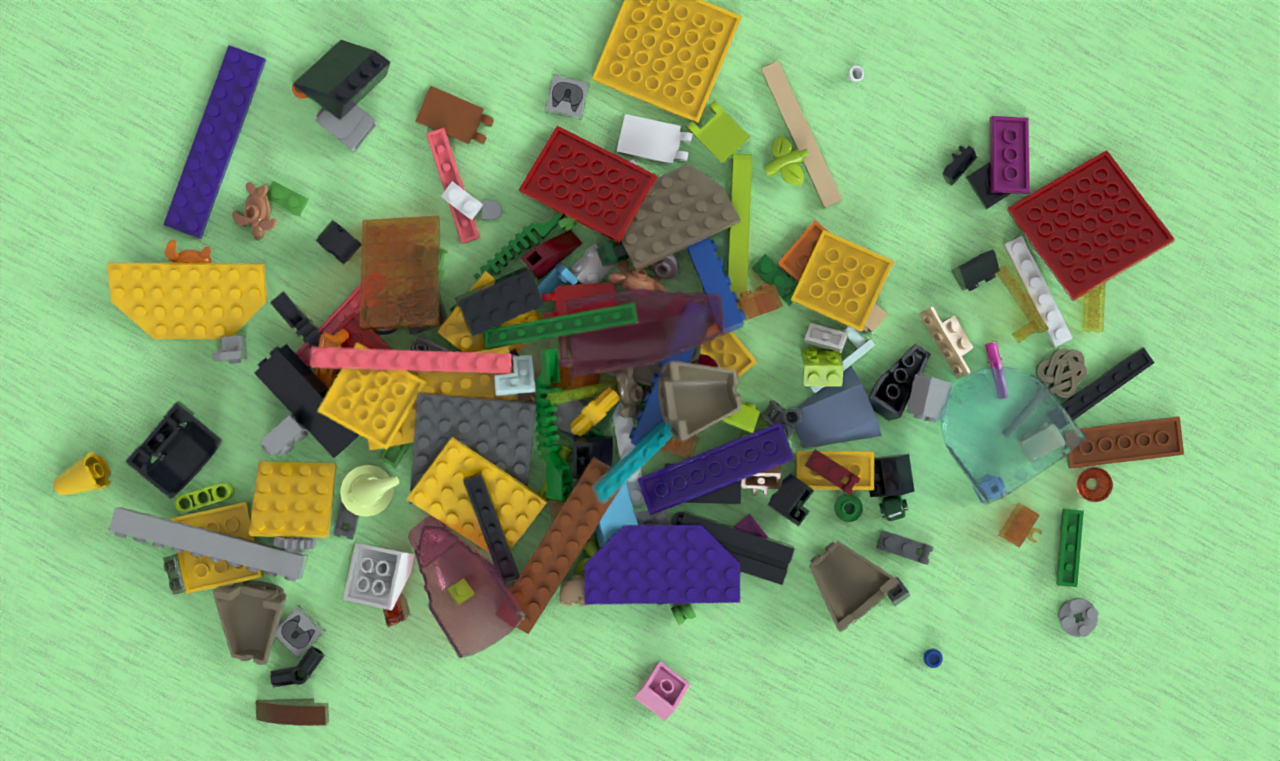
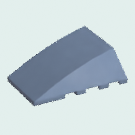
M852 366L843 372L842 386H824L797 406L803 412V419L794 427L803 448L881 436L877 417L865 389ZM794 411L789 413L791 420L796 421L798 418L797 414Z

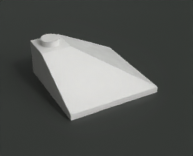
M355 543L343 600L392 610L411 574L415 554Z

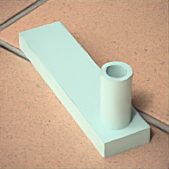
M846 327L843 332L847 333V337L856 349L842 360L843 371L875 346L871 339L865 341L860 333L851 327ZM809 386L808 388L812 393H816L824 386Z

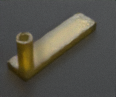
M1001 266L999 268L1000 271L996 274L1029 320V323L1012 334L1014 339L1020 343L1035 332L1039 334L1049 329L1007 266Z
M1105 283L1084 295L1082 332L1102 333L1104 331Z

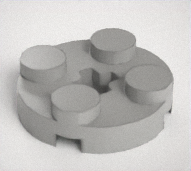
M1074 598L1065 601L1060 606L1058 620L1061 628L1066 633L1075 637H1086L1097 625L1098 611L1089 601L1083 598ZM1081 612V621L1075 622L1074 614L1078 615Z

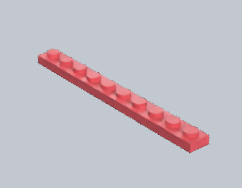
M312 347L311 367L510 374L511 354Z

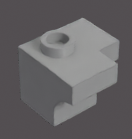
M246 336L221 337V348L216 353H213V361L229 360V364L241 363V359H247Z

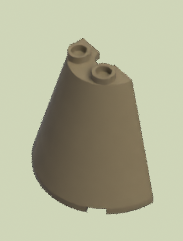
M668 362L662 367L663 377H659L658 381L660 409L665 424H670L672 428L670 433L677 440H686L741 410L742 398L736 392L739 377L735 370L681 362Z
M837 541L825 547L826 552L822 556L819 554L814 556L810 560L811 564L809 567L837 630L842 632L848 628L849 624H854L888 595V591L893 590L899 581Z
M243 581V585L234 586L233 583L214 589L213 596L231 657L241 661L253 659V662L258 665L267 664L286 602L284 589L275 584L261 581Z

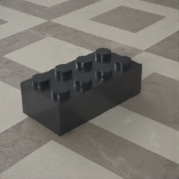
M526 266L455 297V301L472 336H476L544 305L530 269Z

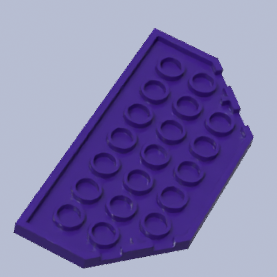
M623 525L584 564L585 605L740 603V563L702 525Z

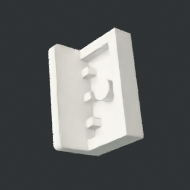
M595 244L585 251V255L573 265L570 271L582 284L599 283L614 266H602L596 251L598 246Z

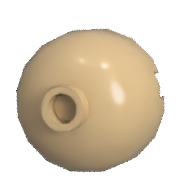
M574 575L573 579L567 580L560 589L561 605L573 606V604H580L579 606H586L584 604L583 575Z

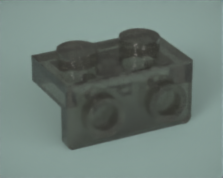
M173 554L164 557L163 566L167 572L169 587L173 595L186 592L178 555Z

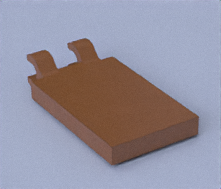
M430 86L416 122L434 130L445 128L448 136L466 144H470L472 139L484 145L487 137L477 132L480 123L491 127L494 119L482 114L484 111L482 107Z

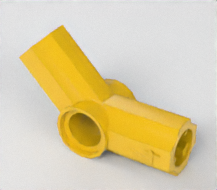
M610 387L606 389L569 424L571 431L579 436L585 434L592 425L595 426L606 415V412L620 400L618 394Z

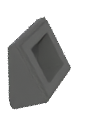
M896 577L899 581L898 585L893 590H889L887 595L894 606L910 596L909 591L898 577Z

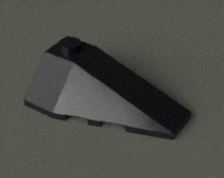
M914 344L875 382L868 399L877 414L888 421L901 417L911 396L915 374H922L931 355L929 352Z

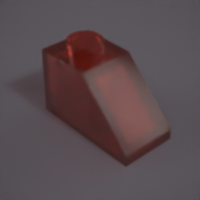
M402 593L392 610L383 609L387 627L406 620L410 615L407 599Z

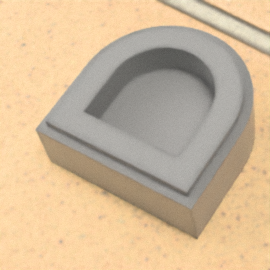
M483 200L481 219H498L502 213L499 203L492 200Z

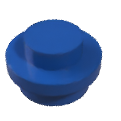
M931 648L924 653L923 661L928 667L936 668L941 665L943 656L939 650Z

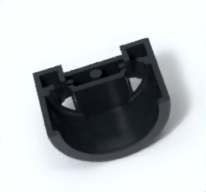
M180 401L171 407L163 420L125 461L170 499L175 497L200 472L222 443V439L193 416L195 413ZM153 456H159L158 459L151 463V459Z

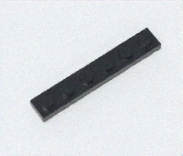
M1141 347L1048 414L1057 427L1062 429L1155 362L1145 348Z
M482 472L463 478L464 486L501 583L519 578L518 568Z

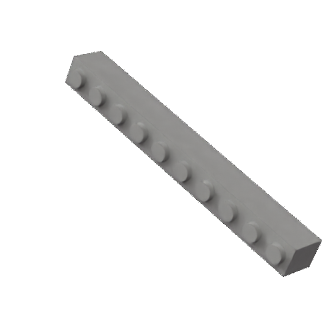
M123 507L115 508L109 531L115 532L114 535L126 538L127 535L132 536L134 541L143 543L146 540L153 542L152 545L157 547L171 546V550L176 552L186 550L190 551L192 556H210L209 560L221 562V560L228 561V565L239 567L241 564L247 566V570L258 572L259 569L264 570L266 575L277 577V574L285 576L284 579L294 582L296 579L303 577L308 555L285 552L282 548Z

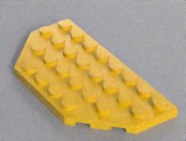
M109 262L107 264L111 302L153 339H221V337L234 336L268 301L265 263Z

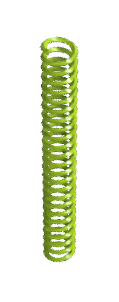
M618 380L548 394L547 399L550 396V401L554 405L555 403L568 402V400L574 401L584 397L597 396V394H602L600 386L604 392L603 386H605L606 390V386L608 385L609 388L610 384L611 389L617 391L616 383Z

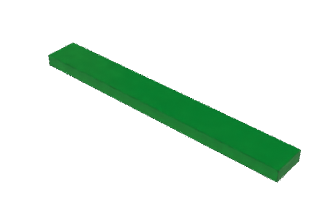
M630 303L491 328L483 332L485 349L638 323L636 304Z

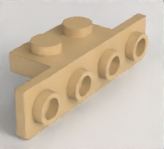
M933 306L919 313L955 377L959 379L969 375L971 371L962 356L972 350L973 346L955 315L942 322Z

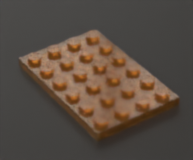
M439 216L363 220L361 330L439 326Z

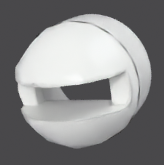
M853 66L849 69L847 77L851 82H858L863 79L864 70L860 66Z

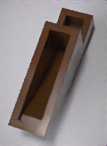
M314 698L256 700V720L283 725L326 726L329 723L328 703H314Z

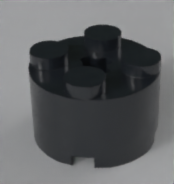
M334 220L330 221L316 239L323 249L333 254L343 265L362 246L356 238L354 239L348 231Z

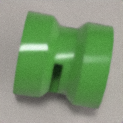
M682 603L680 606L671 607L678 625L683 624L688 618L693 619L696 617L690 603Z

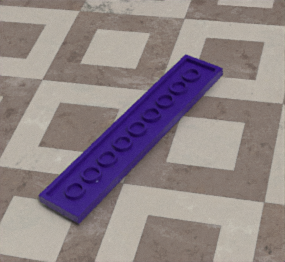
M228 45L164 221V226L202 239L266 63L265 58Z

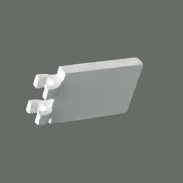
M625 114L617 153L672 165L674 159L687 162L689 152L678 150L680 141L691 144L693 134L680 132L681 126Z

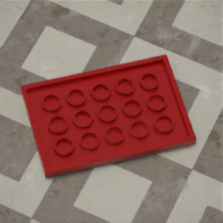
M556 126L520 186L519 192L619 243L655 183L657 175Z

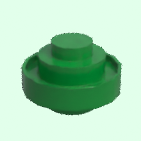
M844 494L836 500L834 512L840 520L854 522L861 516L863 505L857 496Z

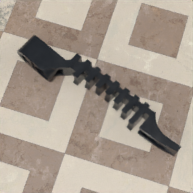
M284 291L270 301L271 305L292 329L294 327L297 329L296 334L298 336L302 335V340L310 344V349L312 347L319 348L322 335L320 329L317 326L315 327L313 321L308 319L307 315ZM342 368L336 369L335 378H337Z

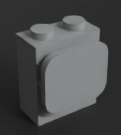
M358 105L351 109L341 120L322 108L315 120L354 152L357 151L379 123Z

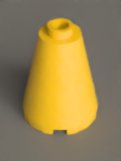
M96 452L87 453L55 478L53 485L55 491L60 495H69L108 487L111 483V480L108 481L111 471L107 462L101 455L98 457L94 455Z

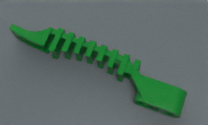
M558 212L545 223H531L528 227L522 228L523 232L521 234L517 233L515 235L516 238L514 240L511 239L507 247L503 246L501 248L502 251L500 253L497 252L493 260L489 259L487 261L488 264L480 268L481 275L486 271L493 276L491 274L493 270L497 274L501 273L502 271L497 267V264L500 262L505 267L507 262L503 259L504 257L508 256L510 260L514 259L515 257L511 254L513 249L518 255L521 254L522 251L517 246L518 244L522 243L527 250L531 248L525 240L527 236L536 246L540 244L531 233L532 231L536 230L544 239L565 215ZM478 273L473 275L476 278V280H478L480 277ZM457 303L450 309L451 312L457 306Z
M556 348L541 350L542 370L540 376L535 381L536 392L534 393H536L537 397H534V402H537L535 412L538 414L535 419L538 422L536 431L539 433L537 436V441H539L537 450L542 453L538 455V460L546 463L547 497L550 500L566 502L573 491V473L571 467L567 466L559 454V450H562V445L553 444L554 440H560V435L553 434L552 432L558 430V425L552 424V421L558 420V416L552 415L553 411H558V406L551 405L550 396L548 399L547 396L548 394L562 392V388L550 386V382L560 383Z

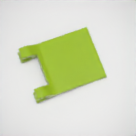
M714 100L709 106L715 116L701 129L692 121L687 125V130L723 164L750 139V136Z

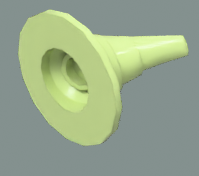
M358 466L348 472L342 480L340 488L341 501L347 510L355 515L365 517L377 515L386 509L391 502L394 491L393 487L399 484L398 477L390 478L387 472L378 466Z

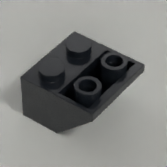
M574 435L573 479L581 478L593 457L612 468L613 436Z
M909 454L874 458V490H869L870 497L899 496L915 492Z

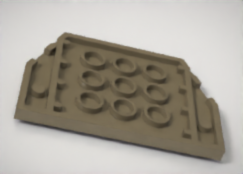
M686 164L656 179L622 237L621 243L635 270L638 271L740 223L741 219L724 188L690 164Z

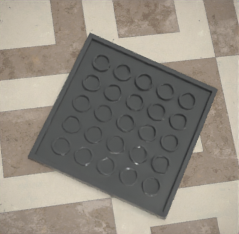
M418 392L410 492L451 437L528 487L536 402Z

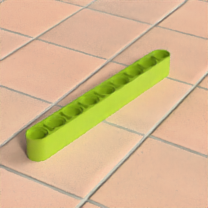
M733 154L730 201L741 220L740 223L729 227L727 274L731 281L729 288L731 292L735 291L739 301L736 305L738 309L743 310L746 318L752 154Z

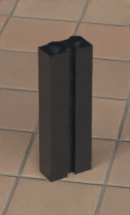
M287 344L281 348L279 346L275 347L269 353L271 357L269 359L264 358L258 364L259 369L254 374L327 452L335 458L360 435L318 412L329 389Z
M683 511L682 515H678L676 525H702L740 563V572L783 585L788 565L795 550L792 545L687 511Z

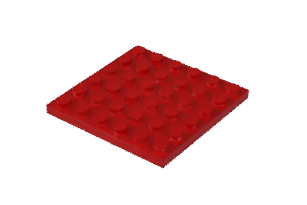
M1107 150L1007 209L1010 216L1072 301L1175 241L1173 235Z

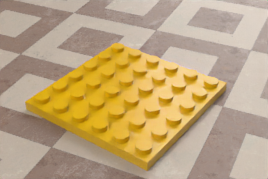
M624 0L592 81L698 124L742 16L704 0Z

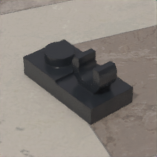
M959 146V151L962 153L960 155L951 154L954 161L947 165L942 173L949 185L952 186L977 159L972 147L968 146L965 149L963 146Z

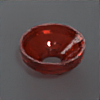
M1098 467L1085 469L1077 479L1076 485L1079 494L1090 502L1105 500L1113 489V481L1109 473ZM1090 478L1095 479L1097 483L1096 487L1092 490L1086 486Z

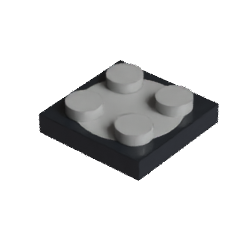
M581 399L555 403L553 406H558V411H553L552 415L558 416V420L552 421V424L558 425L559 432L574 439L575 434L571 431L569 424L581 414V411L589 403Z

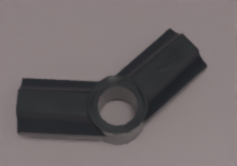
M311 646L297 666L271 670L270 679L273 688L304 684L311 677L325 654L320 649ZM297 671H303L305 678H299Z

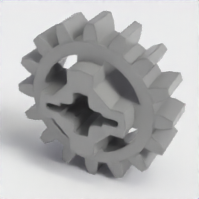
M273 537V545L282 547L285 552L304 553L305 550L315 548L316 538Z

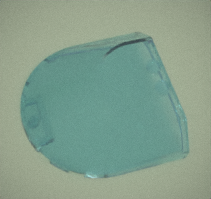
M985 368L968 375L950 392L942 411L941 430L944 443L952 458L986 505L1004 498L1066 457L1086 438L1048 387L1035 376L1018 371L1019 369Z

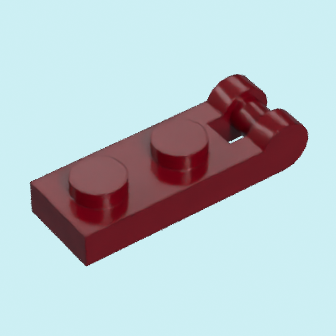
M816 449L805 464L806 467L850 495L853 492L852 488L861 479ZM844 476L849 478L846 484L841 482Z

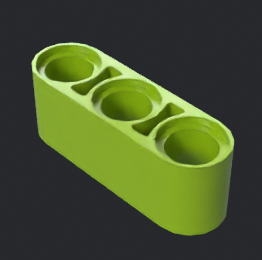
M223 482L177 497L175 507L180 512H188L231 498L234 488L230 483ZM221 486L226 489L227 493L225 496L219 493ZM203 492H205L208 495L207 502H204L201 499V494ZM184 498H187L190 502L188 508L183 505Z

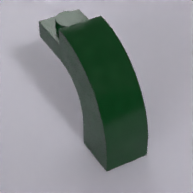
M608 241L603 243V246L596 248L603 267L629 259L621 241L619 243H610Z

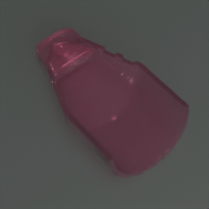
M433 516L426 517L410 530L408 540L415 551L420 574L423 575L425 583L423 586L424 590L427 591L429 609L459 658L472 656L487 649L519 626L524 620L526 613L492 562ZM464 578L475 594L458 606L447 590Z

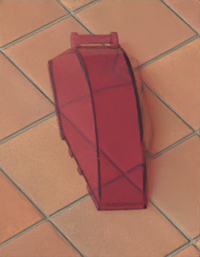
M635 289L565 301L567 315L635 303L638 323L570 335L572 357H568L566 336H560V359L558 363L559 366L572 365L571 377L646 366L703 345L725 334L721 295L704 293L684 294V292L678 291L677 293H671L664 290L647 291L646 289Z

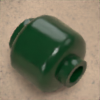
M900 495L884 497L882 503L879 504L882 517L888 521L905 518V511L909 510L906 499L902 500Z

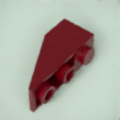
M569 230L535 246L521 259L539 280L553 269L558 262L565 259L583 243Z

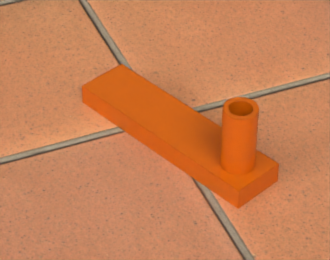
M345 329L339 330L334 335L324 332L320 337L319 348H341V344L349 338V333ZM315 367L314 374L330 390L335 380L337 368Z

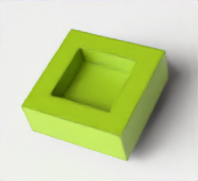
M464 578L447 590L458 606L475 594Z

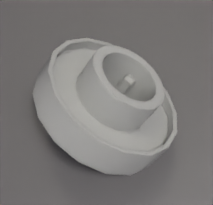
M670 255L651 264L650 267L657 277L667 280L675 277L679 270V263L673 255Z

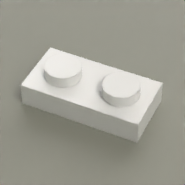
M453 181L441 195L444 200L471 220L474 219L483 207L482 203Z
M810 323L804 340L805 343L842 353L847 333Z

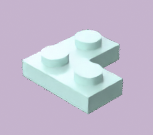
M532 355L513 357L514 373L495 375L496 396L536 392Z

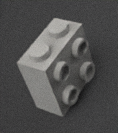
M915 374L907 412L913 413L914 418L936 423V419L944 421L953 383Z
M289 415L260 442L263 444L262 448L267 454H272L273 456L283 455L294 448L292 444L298 440L299 442L308 435V430L294 415Z

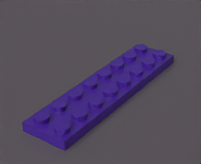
M779 422L640 477L638 482L650 515H653L794 460V456L783 426Z

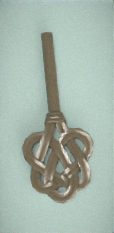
M1057 349L1052 353L1050 359L1042 360L1037 364L1036 376L1042 382L1037 395L1001 433L1004 437L1008 438L1043 399L1051 397L1052 394L1060 398L1074 396L1078 383L1087 375L1082 352ZM1067 366V371L1063 372L1064 367ZM1069 387L1068 391H1066V392H1063V391H1062L1063 389H1066V388Z

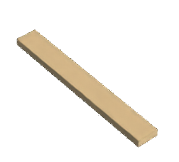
M779 61L761 68V72L796 148L799 151L807 148L810 154L803 158V163L823 207L826 208L842 201L841 195Z

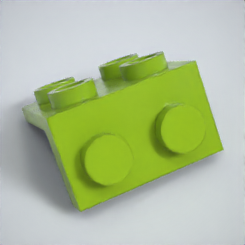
M813 347L801 350L804 365L803 386H842L843 362L840 352Z

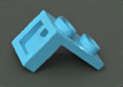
M558 262L541 280L537 288L542 298V294L554 293V289H557L559 282L565 284L570 282L572 285H575L579 280L565 266Z

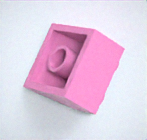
M659 661L641 684L634 698L665 721L676 710L690 684Z

